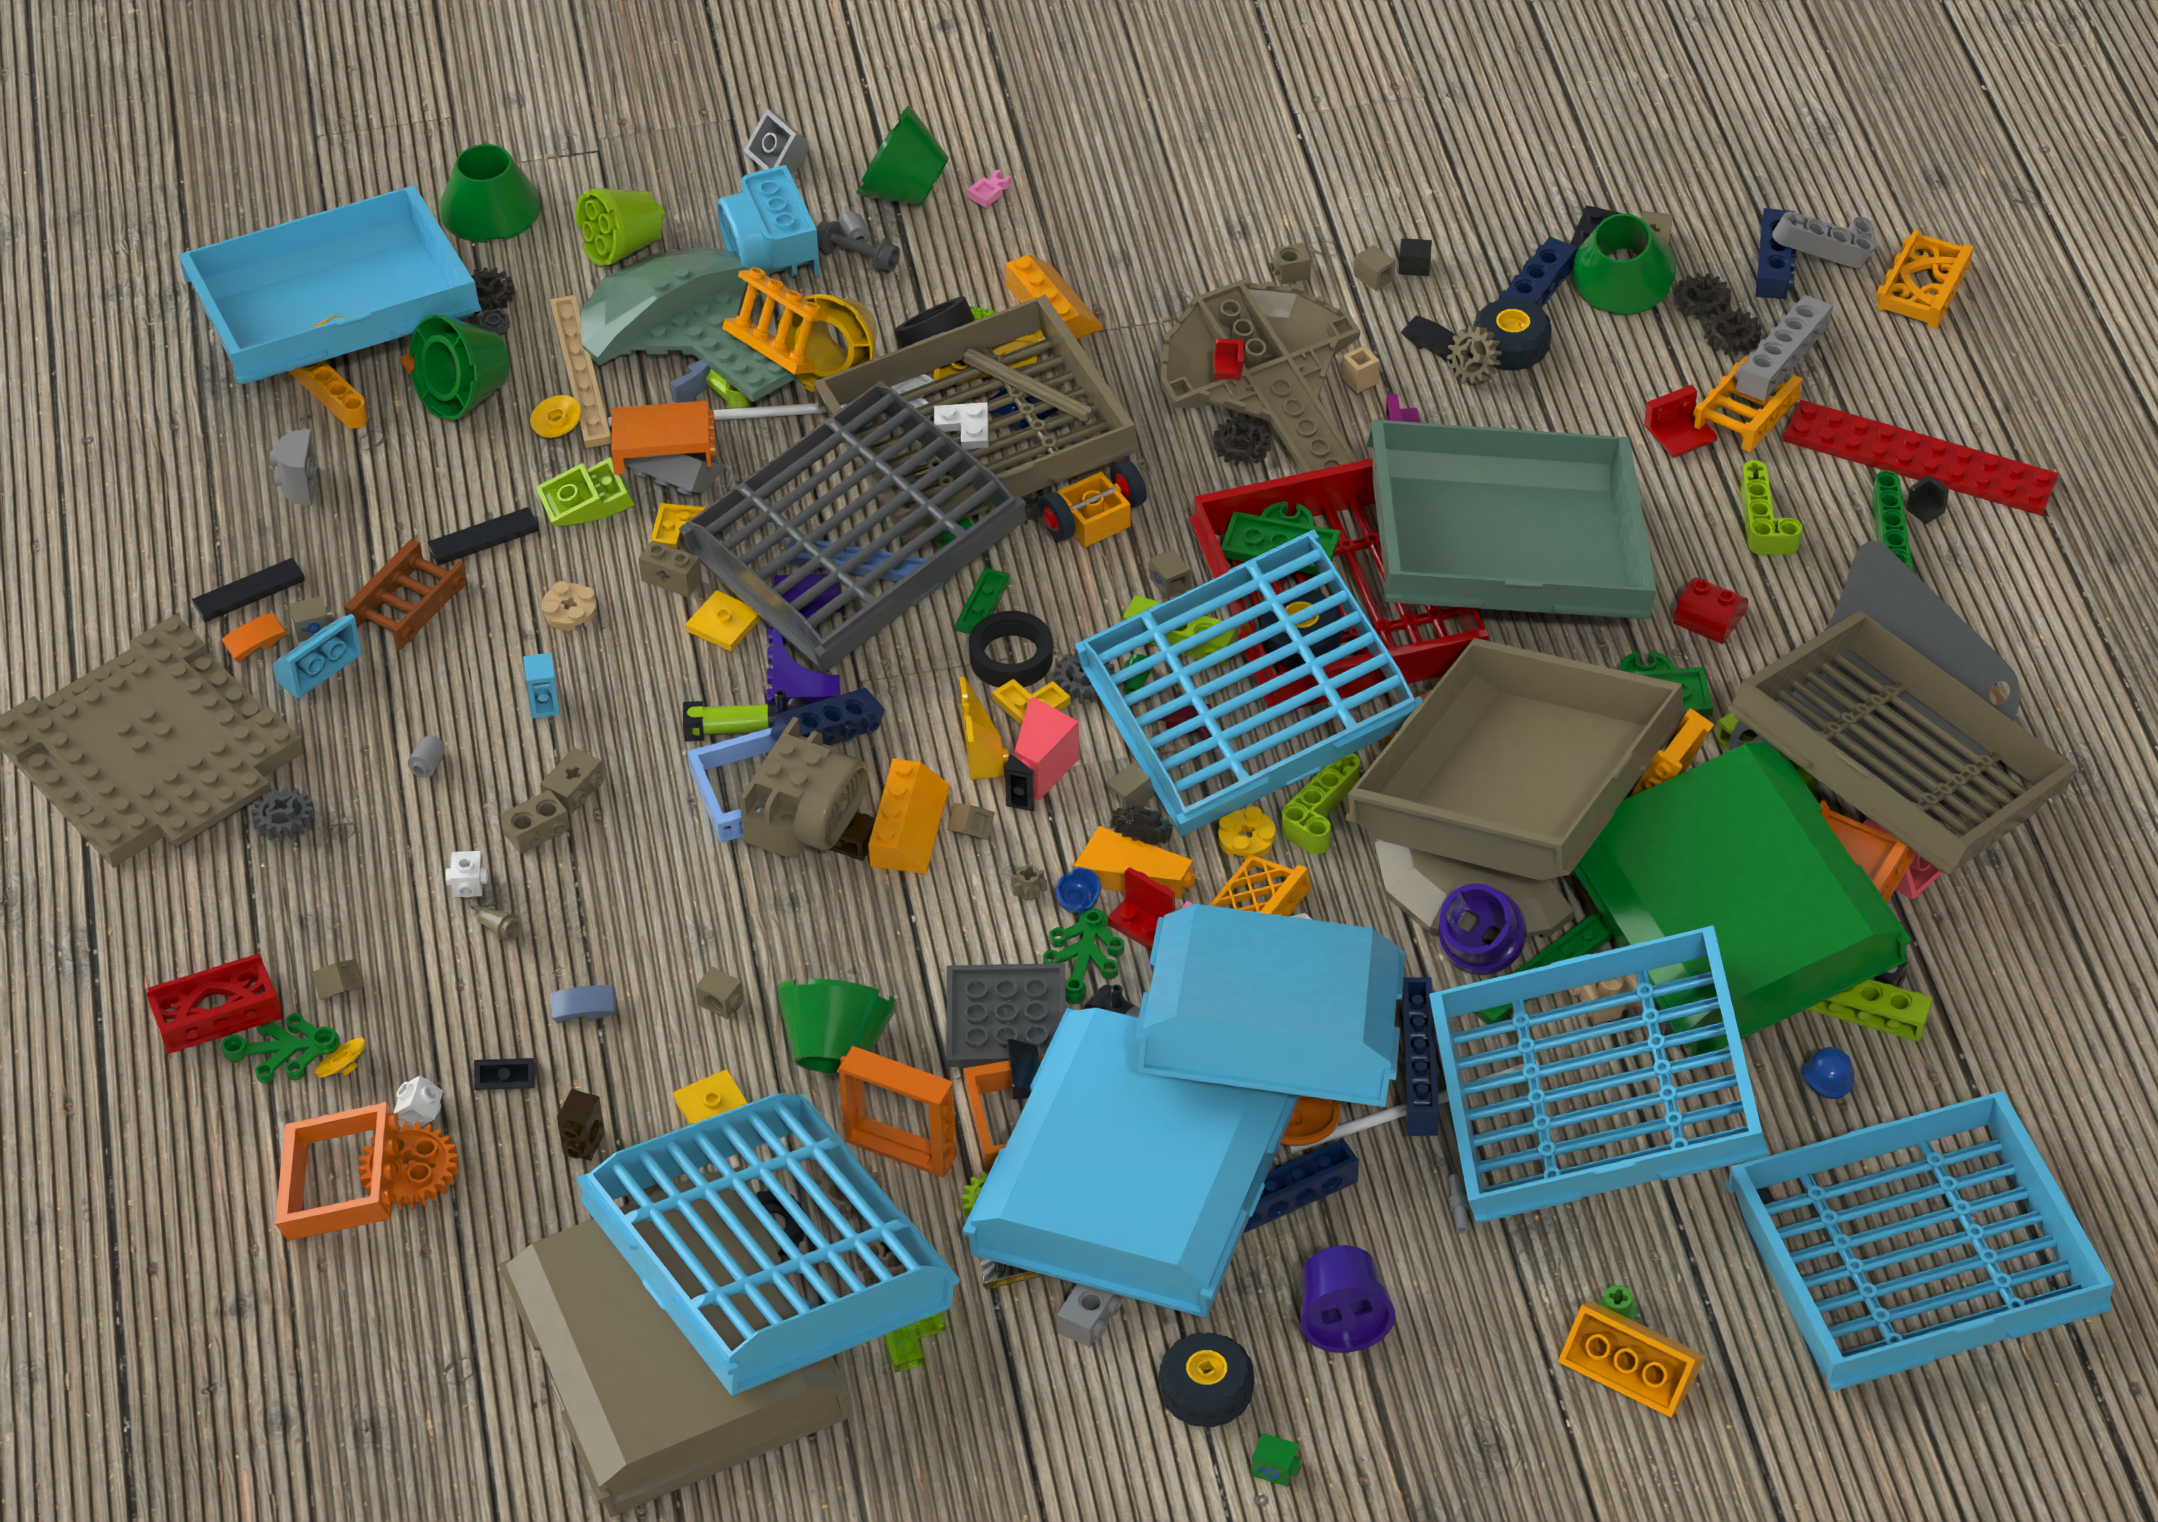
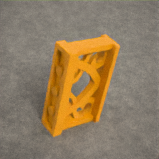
M1914 229L1911 237L1905 238L1902 245V253H1897L1893 263V270L1889 269L1887 271L1884 281L1885 285H1880L1876 294V300H1879L1878 311L1883 312L1885 309L1927 322V327L1938 329L1971 265L1974 246L1965 243L1963 246L1955 245L1919 234L1920 231ZM1915 251H1923V255L1918 256L1915 254ZM1938 268H1941V271H1948V273H1940ZM1932 269L1934 277L1943 284H1928L1919 289L1910 275L1921 270ZM1896 291L1902 292L1899 297L1892 295ZM1929 291H1934V292H1936L1937 294H1936V295H1932V294H1930Z
M1690 708L1684 715L1664 751L1658 750L1651 766L1644 772L1631 796L1687 771L1714 724Z

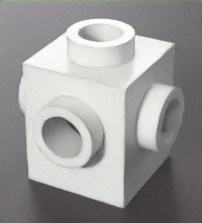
M481 851L452 852L451 868H446V885L452 887L453 897L483 896V884H488V868L483 866Z
M418 1076L409 1082H404L397 1091L398 1100L394 1113H397L398 1118L403 1122H407L411 1127L416 1122H419L421 1128L435 1120L436 1115L441 1109L440 1100L443 1090L422 1076Z

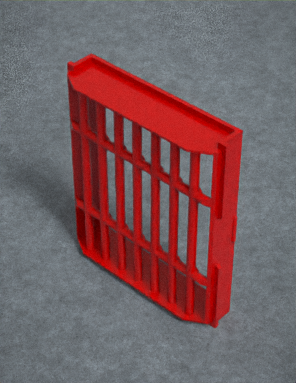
M1373 458L1194 496V516H1189V521L1213 579L1245 563V561L1231 559L1234 567H1228L1215 536L1220 535L1224 540L1233 512L1261 516L1264 509L1272 504L1288 502V510L1285 516H1295L1297 504L1307 508L1313 517L1326 514L1331 528L1340 531L1339 544L1334 556L1344 555L1374 621L1372 627L1377 635H1380L1384 646L1400 669L1407 684L1444 676L1474 638L1488 641V633L1476 608L1451 607L1440 609L1435 605H1424L1427 613L1414 615L1410 612L1407 604L1394 603L1401 619L1392 621L1384 619L1354 552L1369 548L1385 582L1380 536L1374 533L1362 507L1376 503L1373 486ZM1352 509L1364 538L1358 540L1348 539L1337 512ZM1294 572L1299 584L1309 580L1307 573ZM1281 579L1271 583L1276 595L1285 591ZM1257 590L1247 595L1251 607L1261 603ZM1242 598L1228 604L1233 616L1247 610ZM1337 605L1342 617L1347 616L1341 605ZM1460 616L1466 632L1450 635L1443 620ZM1251 620L1238 626L1240 631L1239 640L1256 633ZM1432 623L1439 638L1423 641L1417 626ZM1353 625L1348 627L1347 631H1343L1341 643L1360 637ZM1406 629L1412 644L1397 647L1391 632ZM1261 643L1244 650L1249 663L1268 654L1264 651ZM1364 647L1357 650L1358 656L1345 659L1343 657L1322 667L1327 677L1331 679L1372 659L1373 656L1368 648ZM1276 662L1280 673L1274 674L1271 666L1253 673L1258 686L1290 671L1289 666ZM1379 667L1336 688V691L1341 699L1351 697L1387 678ZM1308 674L1263 696L1267 707L1274 706L1318 685V682L1314 675ZM1322 695L1295 709L1329 702L1327 696Z

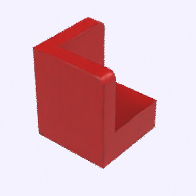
M1216 339L1213 355L1214 379L1241 380L1244 364L1243 339Z

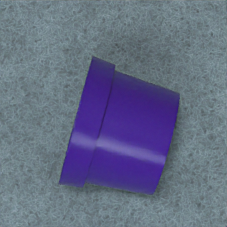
M1485 884L1464 885L1453 891L1442 905L1438 930L1439 941L1447 959L1458 969L1473 975L1495 974L1509 967L1521 954L1527 937L1525 917L1520 907L1503 892ZM1467 911H1471L1480 917V921L1471 932H1467L1458 925ZM1491 927H1495L1501 933L1489 946L1483 942V937Z
M1333 1246L1317 1252L1305 1263L1302 1269L1303 1303L1301 1305V1330L1307 1341L1325 1351L1348 1353L1373 1346L1390 1332L1395 1322V1309L1388 1291L1382 1285L1375 1260L1367 1251L1355 1246Z

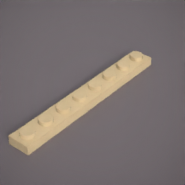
M571 295L550 299V307L572 396L579 402L582 410L579 424L585 448L612 444L591 356L582 347L581 316L576 297Z

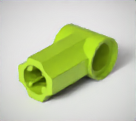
M710 369L709 374L706 376V384L727 401L729 409L750 408L751 400Z

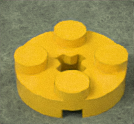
M1251 806L1247 809L1234 811L1220 819L1218 842L1221 849L1231 857H1234V854L1243 856V860H1246L1249 855L1262 858L1271 851L1276 838V828L1273 821L1266 814H1263L1260 808ZM1243 832H1250L1252 837L1248 838L1246 835L1241 836Z

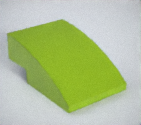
M611 457L588 469L581 463L535 487L553 526H567L595 521L635 505L620 474L614 475Z

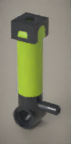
M783 690L775 692L776 704L703 707V701L683 702L685 742L705 741V735L758 732L772 728L777 714L810 703L806 699L799 697L787 700L786 692Z

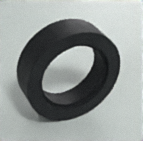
M962 296L921 312L899 325L894 332L902 348L942 332L971 323L975 320V317L966 298Z
M1002 611L991 614L978 622L970 634L969 652L971 668L979 679L994 687L999 688L1012 679L1023 688L1040 681L1052 666L1053 640L1051 631L1041 619L1026 612ZM1004 636L1027 638L1038 648L1032 658L1016 664L994 661L985 653V648L990 642Z

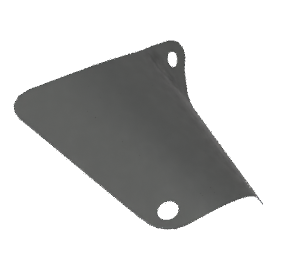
M1873 540L1860 546L1853 559L1836 610L1825 631L1858 610H1861L2013 721L2020 702V687L2018 678L2012 668L1885 544ZM1849 650L1845 654V656L1883 684L1890 686L1896 684ZM1836 663L1834 665L1835 668L1869 693L1878 695L1877 692ZM1825 673L1820 675L1856 703L1864 704L1863 701ZM2005 681L2010 687L2009 697L2003 704L1994 705L1989 697L1990 689L1996 682ZM1808 682L1805 684L1842 712L1850 713V711L1812 683ZM1796 691L1791 693L1827 721L1836 722ZM1904 691L1899 694L1980 755H1988L1990 753L1908 692ZM1777 701L1778 704L1813 730L1822 731L1783 701ZM1885 703L1888 707L1897 712L1899 715H1901L1907 721L1912 723L1914 726H1916L1926 735L1931 737L1941 746L1946 748L1956 757L1961 759L1963 762H1965L1966 764L1973 765L1971 761L1966 759L1964 756H1962L1952 747L1947 745L1937 736L1932 734L1922 725L1917 723L1907 714L1902 712L1892 703ZM1871 712V714L1951 773L1960 774L1878 712ZM1862 720L1857 722L1935 781L1946 783ZM1738 721L1730 736L1728 747L1731 751L1744 744L1760 743L1766 740L1758 735L1749 742H1740L1739 739L1743 731L1750 728ZM1845 729L1842 731L1924 793H1932L1849 730ZM1832 738L1828 740L1910 802L1918 803ZM1983 771L1981 775L1986 777L1987 773ZM1971 781L1966 783L1976 791L1979 789V787ZM1957 790L1953 792L1954 795L1969 804V799ZM1950 805L1945 807L1957 817L1961 814ZM1925 811L1933 819L1943 821L1931 811Z

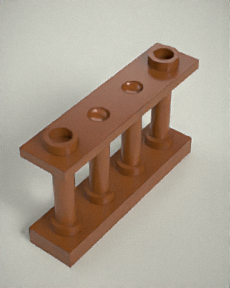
M411 538L344 606L345 615L352 614L355 617L357 628L364 621L369 620L392 631L395 647L401 650L408 642L414 639L419 630L453 595L465 586L467 579L464 563L459 561L450 571L423 559L420 542ZM420 569L441 580L431 588L408 576L414 570ZM402 585L423 595L424 598L417 605H414L392 593ZM387 603L408 614L400 622H397L375 610L381 604Z

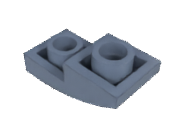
M703 359L688 365L689 374L670 382L672 401L674 403L689 402L708 387L706 376L711 368Z
M613 985L581 986L551 993L552 1019L556 1023L582 1016L591 1021L616 1014V996Z

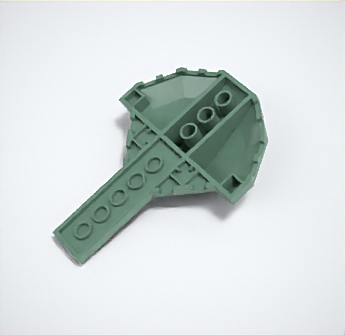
M698 247L649 254L603 278L580 311L582 347L599 366L621 354H632V350H646L647 354H668V350H682L685 355H695L698 359H703L713 371L753 402L796 379V375L722 329L724 319L735 318L737 315H740L744 294L749 284L738 277L739 271L748 269L746 266L741 265L740 257L733 251ZM765 271V275L769 276V271Z

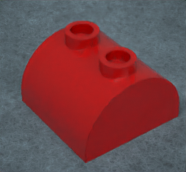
M1694 577L1681 595L1674 614L1673 624L1723 645L1748 610V599L1731 590L1712 584L1707 580Z

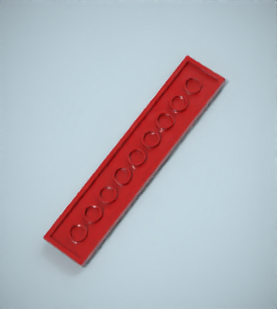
M1801 399L1783 437V442L1880 470L1892 471L1898 475L1918 481L1931 475L1950 490L2040 516L2044 514L2059 475L2057 472Z

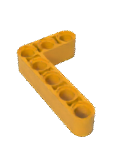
M335 315V316L329 317L328 319H326V320H324V321L318 323L317 325H315V326H313V327H317V326H320V325H322V324H327V321L330 320L331 318H334V317H344V316ZM324 360L288 371L347 427L356 429L363 427L367 423L368 416L363 396Z

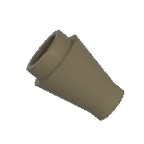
M485 907L478 914V922L487 927L502 941L514 940L521 931V921L513 913Z

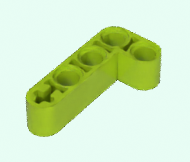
M1758 460L1746 462L1743 465L1740 489L1749 550L1759 555H1789L1796 553L1800 547L1802 524L1793 518H1774L1767 466Z
M1355 753L1327 765L1282 809V834L1286 839L1312 854H1323L1330 848L1331 824L1325 817L1348 795L1359 781L1360 759Z

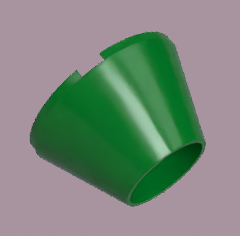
M907 106L897 119L899 122L893 130L889 131L861 180L864 183L861 188L858 187L856 194L862 197L921 206L937 182L949 157L913 108Z
M492 144L472 146L458 156L439 205L441 221L449 232L461 239L479 243H487V239L500 237L504 241L523 233L534 224L541 209L539 193L529 178L504 148Z
M1615 214L1604 219L1580 245L1573 259L1572 277L1579 295L1593 308L1614 312V315H1634L1653 308L1668 295L1676 277V261L1669 244L1645 221L1631 214ZM1618 249H1631L1641 253L1629 260H1614L1606 256Z
M439 314L425 317L414 330L409 355H414L415 370H410L421 402L435 417L448 420L461 418L506 382L510 368L509 355L505 343L497 333Z
M809 978L808 984L795 985L796 980L793 979L782 982L777 989V997L795 1063L805 1069L821 1073L839 1074L837 1070L841 1065V1057L847 1056L852 1046L872 1052L897 1007V1002L892 996L887 995L886 1000L878 996V989L847 981Z

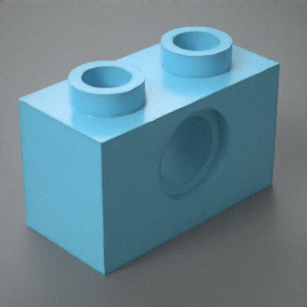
M544 653L523 656L532 719L560 715L552 654Z

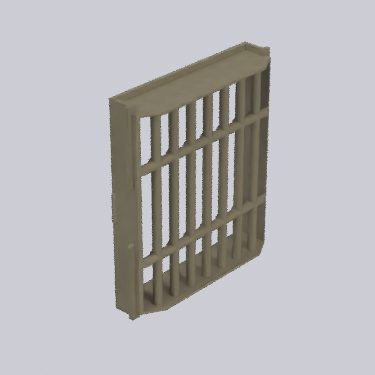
M1046 295L950 331L942 332L813 382L816 404L819 408L825 406L829 417L842 409L840 405L853 401L880 380L890 387L964 359L963 354L968 348L982 352V354L1005 365L1050 349L1053 354L1052 357L1025 366L1017 371L1027 376H1032L1060 365L1064 370L1063 373L1039 382L1053 388L1071 381L1075 389L1063 394L1074 399L1082 397L1085 403L1093 408V414L1098 421L1057 437L1050 436L1047 431L1075 421L1078 418L1068 413H1063L1045 421L1039 420L1036 414L1055 407L1044 401L1035 404L1027 403L1025 398L1032 395L997 378L917 407L916 409L926 416L934 413V406L955 405L1004 386L1008 394L987 401L988 412L1014 402L1019 410L989 421V432L1026 419L1030 426L990 441L989 448L969 449L966 451L973 457L978 458L1037 435L1041 443L984 464L985 467L994 473L1040 454L1049 453V455L996 475L1014 498L1025 496L1140 451L1137 445L1134 422ZM1038 330L1042 331L1045 338L1001 356L995 355L991 349ZM972 366L899 395L910 402L985 372ZM891 418L862 428L853 435L861 441ZM1105 430L1106 432L1062 450L1058 449L1061 446ZM906 431L903 434L876 443L870 449L878 455L908 432ZM961 432L950 436L958 444H961ZM916 440L914 444L917 449L891 458L886 463L893 469L898 468L925 448V446ZM846 442L843 443L847 450L851 448ZM932 455L926 460L927 466L909 472L904 478L908 482L913 483L915 482L914 476L931 471L935 468L932 466L933 464L939 465L943 461L936 459L935 455ZM863 457L853 459L859 469L868 463ZM929 467V469L913 474L915 471ZM874 471L865 479L870 487H872L885 476L880 471ZM945 473L938 478L939 482L926 487L921 493L927 498L934 496L960 476L951 477ZM971 485L963 487L938 507L948 514L976 493L977 490ZM891 486L877 496L882 506L897 496L893 491L898 488L897 486ZM985 499L957 521L996 506L988 499ZM907 501L891 513L889 517L895 525L920 506L916 505L905 510V506L916 503L915 501ZM925 516L899 535L902 542L916 538L936 523L937 520L932 516Z
M1858 610L1745 679L1733 702L1727 708L1735 714L1734 717L1942 873L1949 875L2033 816L2054 792L2060 796L2068 789V784L2078 769L1861 610ZM1849 650L1896 684L1892 686L1883 684L1845 656V654ZM1836 663L1877 692L1878 695L1869 693L1835 668L1834 665ZM1825 673L1863 701L1864 704L1856 703L1820 675ZM1808 682L1812 683L1850 711V713L1842 712L1805 684ZM1796 691L1836 722L1827 721L1791 693ZM1904 691L1908 692L1990 753L1988 755H1980L1899 694ZM1777 701H1783L1822 731L1813 730L1778 704ZM1885 703H1892L1894 706H1896L1902 712L1907 714L1917 723L1922 725L1932 734L1937 736L1947 745L1952 747L1966 759L1971 761L1973 765L1966 764L1965 762H1963L1961 759L1956 757L1946 748H1944L1931 737L1926 735L1912 723H1910L1897 712L1888 707ZM1871 712H1878L1960 774L1951 773L1871 714ZM1859 720L1865 722L1946 783L1935 781L1857 722ZM1845 729L1849 730L1932 793H1924L1842 731ZM1832 738L1918 803L1910 802L1828 740ZM2001 760L2035 786L2028 790L1994 764ZM1983 771L2016 794L2018 798L2014 799L1982 776L1981 773ZM1969 781L1973 782L2005 807L2000 809L1966 783ZM1957 790L1991 817L1985 818L1954 795L1953 792ZM1941 800L1945 801L1977 826L1973 829L1938 802ZM1925 811H1931L1963 836L1961 838L1957 837L1926 814Z

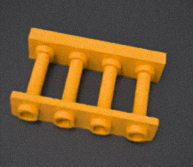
M752 267L750 270L739 271L738 277L749 283L741 312L735 318L724 319L722 329L794 375L813 372L815 362L807 358L804 352L813 322L827 320L828 314L821 310L818 304L803 299L799 292L784 287L783 282L765 275V271ZM759 289L767 294L757 326L751 322L750 315ZM778 301L785 308L777 336L774 337L769 334L768 327L775 303ZM795 312L803 317L795 348L793 349L788 346L786 340Z
M1745 356L1739 363L1736 362L1727 376L1724 375L1721 378L1719 385L1715 389L1709 391L1706 399L1696 405L1693 416L1696 417L1694 427L1700 429L1710 420L1740 433L1741 437H1743L1741 449L1751 453L1799 400L1803 378L1793 375L1786 383L1779 384L1773 391L1776 393L1775 396L1771 395L1765 402L1736 391L1738 380L1735 379V374L1739 365L1746 363L1748 356ZM1734 393L1760 404L1764 408L1755 410L1729 399V397ZM1723 407L1752 421L1744 424L1716 411Z

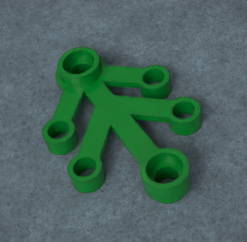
M1098 909L1086 910L1079 916L1078 923L1066 929L1060 927L1053 928L1049 933L1050 944L1054 947H1063L1066 945L1067 940L1083 934L1082 940L1059 952L1048 950L1043 954V964L1064 963L1077 956L1072 976L1065 982L1066 1002L1069 1004H1080L1086 998V985L1083 980L1089 958L1101 970L1103 978L1114 979L1118 976V963L1115 960L1107 959L1096 946L1094 940L1095 936H1098L1107 946L1108 954L1113 957L1121 956L1124 953L1125 943L1122 938L1114 937L1106 928L1108 925L1107 915ZM1061 936L1062 938L1056 939L1054 937ZM1117 945V946H1120V947H1119V948H1113L1112 946Z
M292 1013L286 1018L288 1031L291 1033L301 1032L307 1038H296L274 1023V1021L257 1026V1031L262 1036L271 1035L276 1039L275 1041L245 1043L243 1037L231 1035L223 1040L221 1047L224 1057L231 1062H239L244 1059L245 1055L275 1053L269 1060L259 1064L255 1069L257 1080L261 1083H269L274 1079V1071L298 1050H306L297 1060L288 1062L285 1067L287 1077L290 1080H300L305 1075L304 1068L316 1057L331 1054L338 1049L340 1038L338 1033L332 1028H315L305 1021L301 1014Z

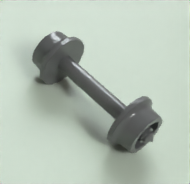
M822 221L816 228L818 247L822 248L823 253H832L837 245L873 257V269L878 272L882 270L891 272L898 263L900 248L893 245L890 239H882L876 248L841 236V225L837 221L830 223Z

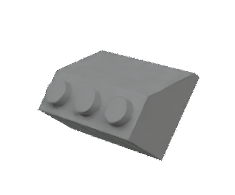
M698 453L625 459V465L633 468V474L645 478L651 475L655 477L654 482L667 487L671 483L678 486V492L692 496L693 492L704 493L725 467V464L711 459V467H707L706 457Z

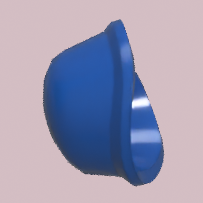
M1826 1047L1816 1051L1812 1058L1805 1062L1802 1067V1075L1806 1083L1815 1092L1826 1098L1838 1099L1844 1097L1853 1087L1854 1069L1850 1057L1838 1048Z

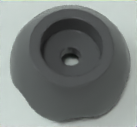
M499 308L485 310L478 318V327L491 330L499 336L503 335L510 326L509 315Z

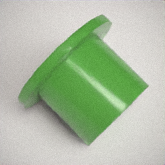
M1621 1285L1609 1287L1598 1304L1633 1321L1636 1319L1637 1307L1632 1301L1631 1291Z

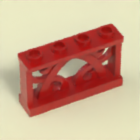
M260 954L251 955L152 986L145 990L166 1054L283 1018L276 992L273 989ZM256 982L253 986L249 987L250 983ZM262 988H264V991H265V992H262V993H259V994H256V995H255V993H257V992L260 991ZM215 994L231 996L221 1006L209 1010L195 1008L205 997ZM164 1019H176L167 1023L164 1022Z

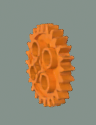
M404 1122L402 1129L398 1131L397 1135L399 1154L395 1160L397 1179L394 1181L393 1192L398 1210H402L404 1204H409L411 1210H414L416 1202H420L426 1207V1199L431 1198L437 1202V1192L448 1193L446 1184H455L453 1176L459 1173L457 1167L459 1159L455 1144H451L449 1135L443 1137L442 1129L439 1128L433 1132L431 1124H428L424 1129H420L419 1122H416L413 1128H409L407 1122ZM373 1137L370 1138L372 1147H363L365 1156L359 1157L361 1166L358 1167L362 1187H366L368 1196L371 1195L375 1138Z

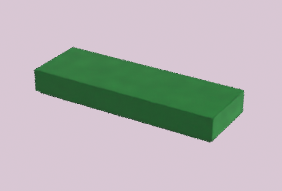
M984 568L955 624L956 631L971 634L978 622L994 614L1011 581L1009 573Z

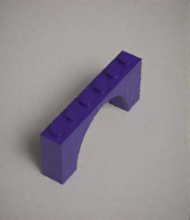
M809 574L781 595V597L790 604L828 574ZM774 575V586L770 587H775L790 575ZM836 582L798 612L806 619L842 593L841 583ZM842 607L835 612H842ZM768 627V642L773 643V647H768V664H772V668H767L768 685L772 684V688L767 689V704H776L775 692L778 690L786 692L787 700L799 697L806 699L810 704L841 695L839 675L817 673L796 663L785 650L787 640L773 627Z

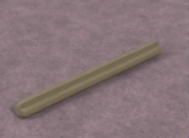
M968 348L963 354L965 363L1084 422H1088L1094 415L1092 407L972 348Z

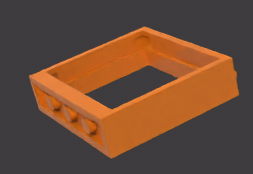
M852 1046L847 1056L841 1057V1065L837 1070L840 1077L838 1090L841 1092L842 1099L840 1110L843 1111L842 1127H844L845 1142L944 1178L957 1156L953 1082ZM864 1081L928 1104L931 1140L867 1118Z
M1045 1054L1039 1055L1040 1064ZM1009 1060L963 1068L964 1087L986 1173L991 1171L1000 1149L1005 1148L1007 1143L992 1146L979 1094L1012 1088Z
M387 1102L285 1124L275 1225L288 1241L391 1219L392 1202H395L393 1186L394 1181L397 1179L395 1160L399 1154L397 1135L401 1126L398 1123V1114L392 1111ZM376 1129L371 1195L302 1211L308 1144Z

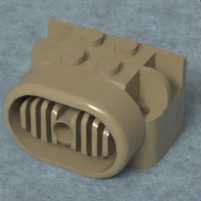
M793 717L739 797L744 841L787 857L798 855L806 845L820 850L831 849L838 842L862 803L868 781L866 764L860 759L840 753L838 749L823 744L821 732L814 730L808 738L801 736L799 719Z

